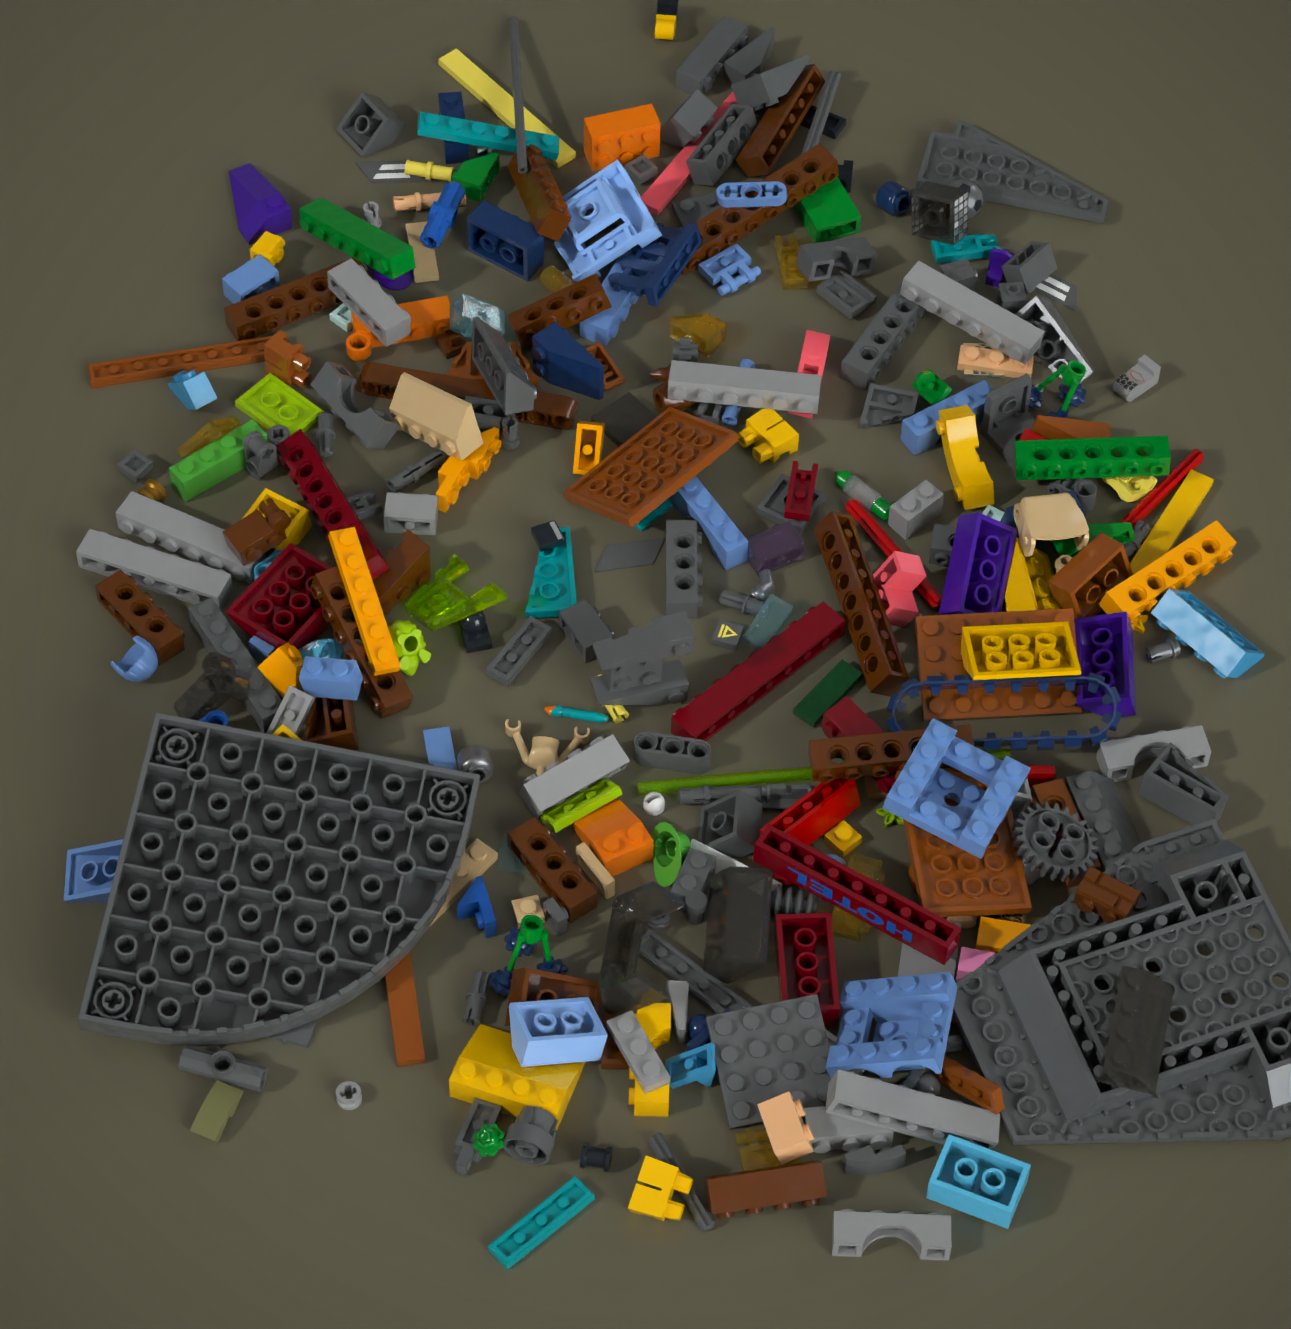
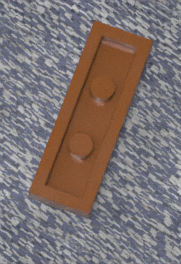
M944 1056L941 1074L935 1073L940 1084L996 1115L1004 1109L1003 1093L997 1083L991 1082L980 1076L977 1072L971 1071L960 1065L957 1061Z

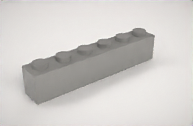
M919 260L903 278L900 295L943 318L948 323L966 331L971 336L989 344L992 348L1005 353L1012 359L1026 365L1040 348L1045 331Z
M672 360L668 380V399L817 414L821 375Z
M133 491L130 492L115 512L118 528L124 533L133 534L148 543L162 546L169 552L181 554L193 562H200L214 569H222L238 581L252 584L255 566L266 559L265 552L256 561L249 562L243 566L227 546L223 535L224 529Z
M89 529L76 551L80 568L108 577L121 569L128 577L132 576L135 579L138 587L194 605L212 597L219 609L222 610L233 591L231 574L222 569L204 566L200 562H192L175 554L158 551L150 546L145 547L128 539L111 536L103 531Z
M838 1069L828 1083L825 1113L943 1145L949 1134L993 1150L998 1144L1000 1113L996 1115L983 1107H975L964 1104L959 1100L938 1097L929 1092L916 1091L904 1085L883 1082L878 1078L861 1076L849 1070Z

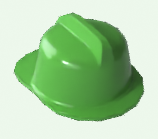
M662 822L655 826L651 835L654 841V873L659 885L669 887L675 882L691 848V843L684 832L676 830L670 823Z

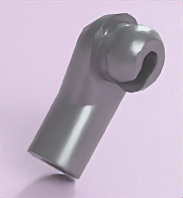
M770 569L762 570L759 573L761 583L751 590V598L765 601L775 593L773 574Z

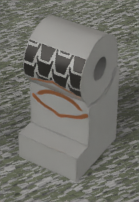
M1144 354L1138 359L1135 366L1117 378L1113 384V390L1126 401L1131 402L1158 383L1161 366Z

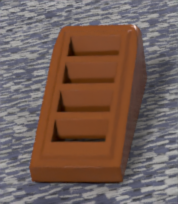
M600 341L585 347L594 357L596 356L597 360L604 365V370L607 369L609 371L604 374V392L626 381ZM611 376L615 377L614 380L608 383L605 381V379Z

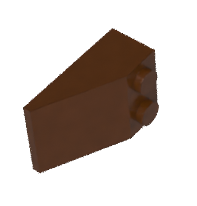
M528 967L515 969L512 973L505 1026H510L509 1005L514 1002L589 997L597 1015H599L603 983Z

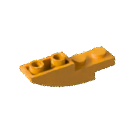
M493 427L482 432L481 437L484 444L466 458L460 460L451 455L438 471L439 489L436 492L438 496V509L446 513L449 506L455 504L461 487H465L470 478L478 480L481 473L487 471L493 454H497L501 448L502 441L499 439V428Z

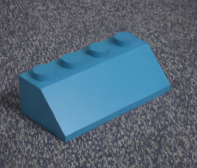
M1169 588L1151 612L1157 618L1156 623L1165 630L1170 629L1173 631L1178 642L1184 646H1191L1195 650L1194 655L1203 662H1210L1214 666L1213 671L1222 678H1238L1265 655L1190 591Z

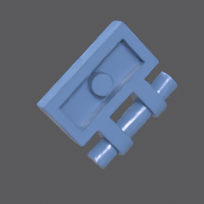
M737 243L698 264V271L712 286L719 282L723 284L717 288L721 296L727 293L732 294L738 290L739 286L745 283L750 284L755 281V277L762 274L758 266L752 269L748 267L751 265L752 258ZM738 272L740 275L733 279L731 275Z

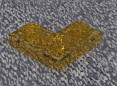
M236 416L211 420L179 447L177 451L182 458H186L236 429L241 423Z

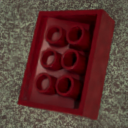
M290 543L226 610V615L251 638L257 636L274 646L275 650L286 643L295 646L299 650L306 644L313 642L330 624V622L324 619L322 606L319 600L314 599L310 586L316 573L333 567ZM331 595L334 599L341 600L340 597Z

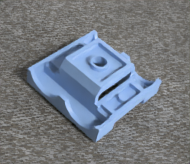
M617 159L562 196L572 218L560 240L555 241L554 245L573 274L571 277L575 282H578L595 273L599 278L602 276L599 272L601 268L637 244L644 248L662 236L629 174ZM594 208L590 215L585 216L587 210ZM619 218L625 222L586 248L584 242Z

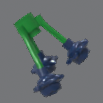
M1072 360L1067 365L1061 364L1058 370L1041 384H1036L1035 386L1032 384L1029 408H1040L1041 403H1043L1040 395L1043 392V388L1059 375H1062L1064 384L1059 385L1057 397L1063 400V406L1059 408L1058 412L1050 411L1045 416L1068 418V406L1078 407L1079 403L1083 404L1086 401L1085 395L1087 391L1081 389L1082 385L1080 384L1086 374L1085 366L1081 362Z
M536 915L524 916L519 929L512 927L510 933L504 937V941L507 943L506 950L513 953L508 966H505L503 971L496 970V973H490V985L494 987L495 992L501 993L504 996L509 995L512 973L515 970L514 966L517 957H521L523 954L530 956L532 950L537 947V941L542 940L545 958L543 963L537 964V970L566 975L568 967L562 963L561 959L554 960V957L551 956L548 943L549 931L543 929V920Z

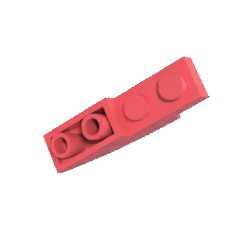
M806 330L797 373L821 375L822 380L831 335ZM788 411L789 414L813 418L812 413Z

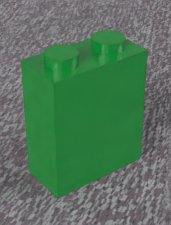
M838 177L817 189L812 195L801 199L793 206L814 243L833 241L860 232L861 215Z

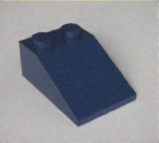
M554 322L532 336V369L537 376L542 377L549 384L597 400L603 398L604 365L560 325Z

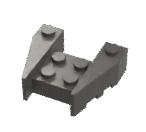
M686 611L659 616L652 619V624L641 629L635 626L628 629L629 634L617 639H612L610 636L593 643L592 646L601 671H604V675L590 678L598 705H664L687 700L689 682L680 659L663 663V658L684 656L693 652L695 635Z

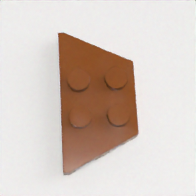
M472 341L465 343L461 353L453 360L449 372L443 375L485 382L472 360ZM506 342L510 344L513 355L518 357L522 370L527 372L531 385L534 384L535 387H538V376L533 374L530 369V363L521 354V349L517 342Z

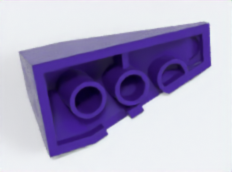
M251 163L229 171L238 229L249 245L256 243L265 231L276 235L292 228L291 208L281 193Z

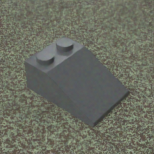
M809 54L732 84L731 87L737 103L740 105H750L753 111L764 108L763 103H765L766 107L778 103V97L788 93L809 62Z

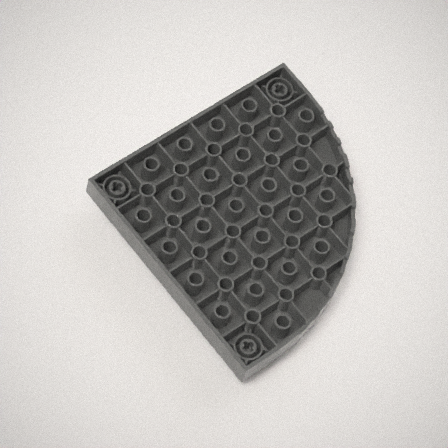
M156 713L78 1016L80 1030L165 1045L211 1046L250 1041L282 1033L319 1019L349 1003L380 981L410 952L428 930L446 901L460 869L468 841L479 789L480 775Z

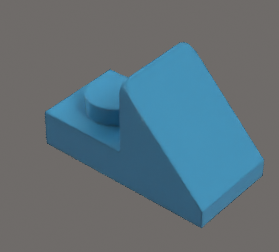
M708 1043L665 1059L666 1070L671 1077L669 1087L674 1089L693 1081H698L706 1087H710L716 1071L715 1045Z

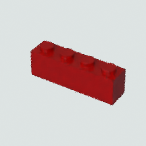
M842 778L834 779L828 783L821 782L759 830L760 835L770 824L807 845L812 844L861 806L856 781Z

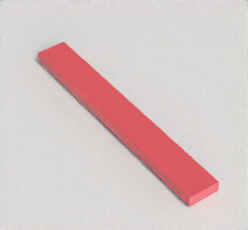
M733 91L712 115L715 118L714 121L706 129L704 127L700 129L703 134L694 143L689 141L641 196L649 212L659 215L691 178L686 160L731 104H738Z

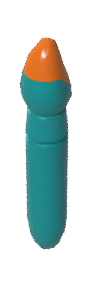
M560 705L544 708L545 712L553 717L563 716L596 723H603L609 720L607 715L595 711L563 708Z

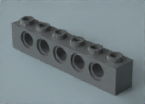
M902 283L842 360L840 378L866 390L871 382L875 383L883 366L889 365L895 350L899 351L907 334L911 335L919 318L923 319L927 313L925 308L900 295Z

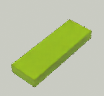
M605 778L541 814V822L557 833L623 795L621 788L608 778Z

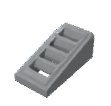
M668 980L666 981L667 1003H671V1019L678 1044H684L686 1042L689 983H687L688 981Z

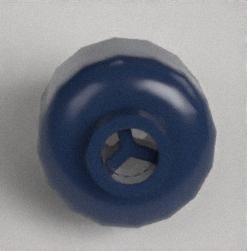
M889 181L878 189L876 204L889 215L899 216L910 208L911 194L904 186L897 182Z

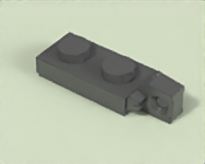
M476 1097L474 1098L455 1142L454 1156L458 1157L455 1163V1173L467 1176L472 1162L479 1163L482 1157L479 1155V1151L472 1147L474 1141H476L473 1135L484 1124L489 1126L497 1124L502 1113V1106Z

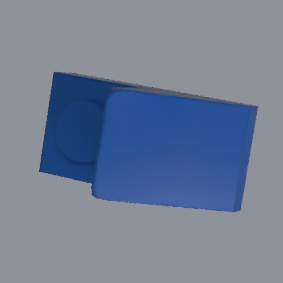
M479 876L476 877L458 903L457 919L463 920L475 917L478 929L483 928L486 938L497 936L496 919L483 878Z

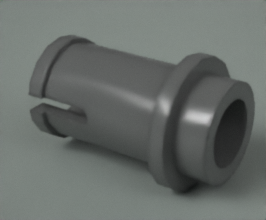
M1171 638L1167 639L1165 643L1145 648L1146 658L1150 664L1169 657L1174 659L1181 653L1178 641Z

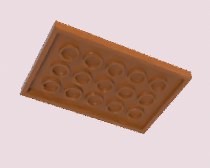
M669 407L563 492L564 497L569 502L632 528L739 441L737 432Z
M1073 608L916 616L915 626L920 682L927 681V676H943L944 681L954 680V675H969L964 668L961 655L962 627L1068 622L1077 653ZM1075 685V690L1066 691L1065 686H1048V691L1040 692L1038 686L1021 687V692H1012L1011 687L994 688V693H985L984 688L967 689V694H958V689L940 690V695H932L931 690L920 691L923 722H931L933 718L938 721L1082 713V708L1077 705V685Z
M943 769L984 791L988 788V785L957 769ZM897 770L895 779L898 778L902 770ZM945 799L947 805L952 807L958 806L954 799ZM1011 806L1004 820L995 831L981 859L903 819L920 906L940 917L1030 913L1032 906L1022 858L1016 855L1019 847L1012 846L1015 838L1011 837V833L1014 830L1012 828L1014 820Z

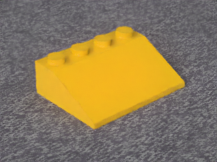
M1068 622L962 627V660L965 670L973 680L1081 675V668Z
M480 1024L460 1054L449 1078L450 1097L471 1104L476 1097L502 1106V1114L517 1118L521 1109L525 1106L539 1107L550 1112L558 1120L555 1130L557 1131L586 1062L521 1067L512 1048L511 1033Z

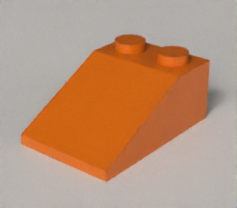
M619 798L612 800L571 824L582 843L585 842L612 877L653 859V839L641 820Z

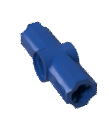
M455 181L446 183L438 201L433 202L429 211L428 222L420 236V241L425 247L430 249L439 248L448 229H452L458 214V208L465 195V189L460 183Z

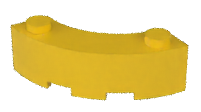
M968 405L938 410L939 420H936V430L942 438L944 454L954 486L955 500L957 502L960 501L965 510L994 505L993 481L984 461L980 462L979 454L975 450V448L979 447L975 414Z

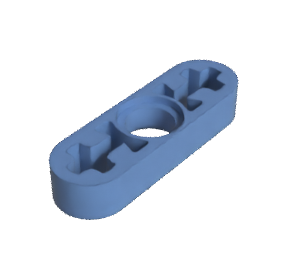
M778 181L723 183L716 191L718 203L726 208L780 206L787 200L786 186ZM749 191L758 192V195L754 198L745 196Z

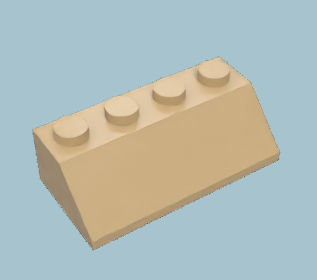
M405 372L401 374L389 407L392 418L400 425L399 431H403L413 438L428 443L431 447H436L447 455H452L460 460H463L484 444L472 404Z

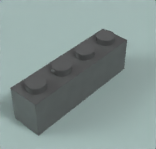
M723 16L676 71V88L691 95L697 89L703 94L706 91L708 92L717 77L723 75L724 62L748 44V26Z

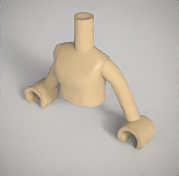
M509 719L505 721V733L509 737L514 738L522 761L527 766L535 769L537 776L545 773V768L553 762L559 761L561 764L568 760L567 756L575 751L579 745L588 743L590 739L589 728H587V733L581 736L578 734V726H576L574 729V739L559 758L558 747L560 742L552 737H533L532 748L529 753L520 734L521 721L518 720V726L515 728L509 727Z

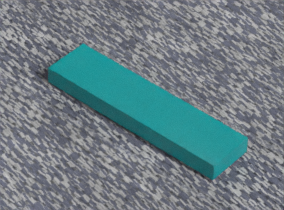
M574 1176L489 1244L488 1251L508 1270L595 1200V1195Z

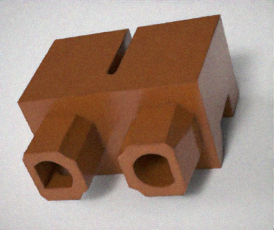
M282 330L277 331L264 344L265 374L272 373L288 386L295 383L299 387L304 388L312 379L311 373L306 371L311 364V358L303 353V344L291 345L288 343V334Z

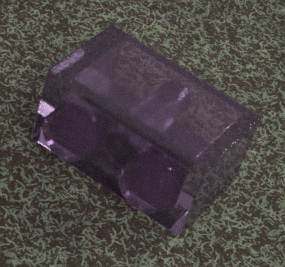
M790 521L777 524L769 530L753 534L747 538V561L759 577V573L762 570L770 569L774 571L804 558L805 542Z

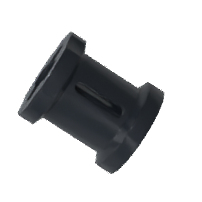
M584 1142L581 1151L580 1168L584 1169L586 1166L601 1168L604 1172L609 1173L613 1147L608 1146L606 1149L591 1147L589 1143Z

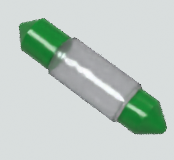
M847 470L834 472L836 485L842 488L843 492L851 498L857 499L864 508L873 512L882 520L886 521L889 519V510L892 504L884 499L880 493Z

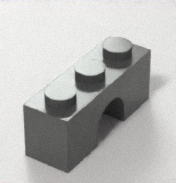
M865 237L800 245L796 266L808 282L830 279L833 266L844 268L851 276L870 274L873 271L877 253Z

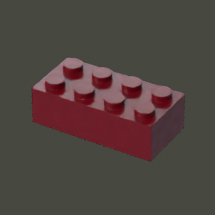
M831 912L775 914L774 938L780 1001L817 994L824 1026H838L840 1003Z

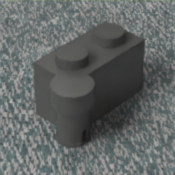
M472 396L465 397V401L472 404L480 433L496 427L499 428V439L502 441L501 446L503 448L512 450L519 446L520 433L517 430L518 421L515 418V413L505 415L496 400Z
M690 848L670 891V909L684 914L687 912V921L692 925H699L703 922L702 919H704V912L707 908L706 893L715 875L716 856Z

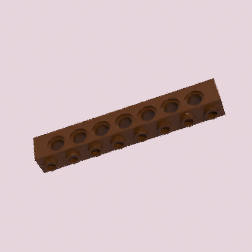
M819 143L760 181H778L783 183L787 191V200L784 204L766 207L726 208L721 206L696 222L695 224H698L702 243L681 273L685 275L697 269L698 264L717 255L730 245L736 244L739 239L756 231L758 227L769 220H773L784 210L793 207L801 199L812 195L826 183L832 182L839 176L837 160ZM749 191L745 196L754 198L758 195V192Z
M831 511L814 528V532L860 661L867 686L871 693L891 697L892 693L894 694L901 687V684L909 679L853 518L848 514Z

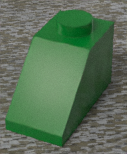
M491 153L464 161L459 170L454 171L452 181L461 184L465 189L466 198L477 202L482 201L500 171L499 154Z

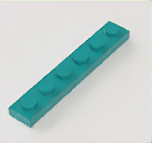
M421 111L419 113L417 135L514 153L517 150L515 128ZM525 130L526 145L533 144L542 150L544 158L557 160L559 155V136Z

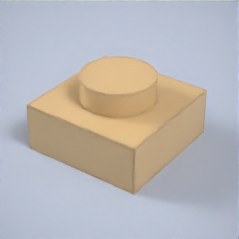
M538 895L511 900V907L518 929L521 926L522 918L526 915H536L545 923V916Z

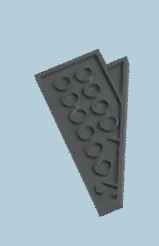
M958 120L954 135L931 130L916 187L926 182V184L934 186L937 191L943 192L946 185L951 181L966 178L980 186L985 201L1104 224L1109 200L965 121Z

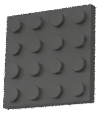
M817 994L706 1016L710 1042L715 1045V1065L729 1130L764 1123L757 1104L788 1091L795 1101L800 1099L803 1108L826 1106L828 1083L831 1080L825 1068L829 1054V1044Z

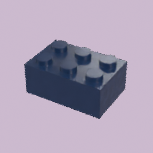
M484 200L467 217L469 252L527 282L544 264V236L537 234L534 225Z

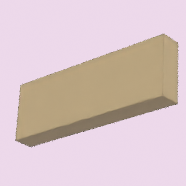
M428 221L405 224L408 244L413 247L416 266L413 269L415 283L439 280L435 251L425 247L420 241L421 233Z

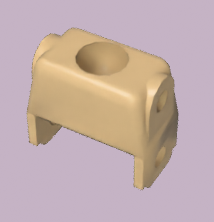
M1057 493L1024 497L1020 503L1014 505V520L1018 529L1019 542L1024 557L1032 556L1036 540L1073 538L1078 551L1087 546L1089 528L1084 514L1071 494Z

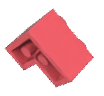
M894 551L873 574L889 623L892 626L905 628L919 613L912 591L926 577V573L918 555Z

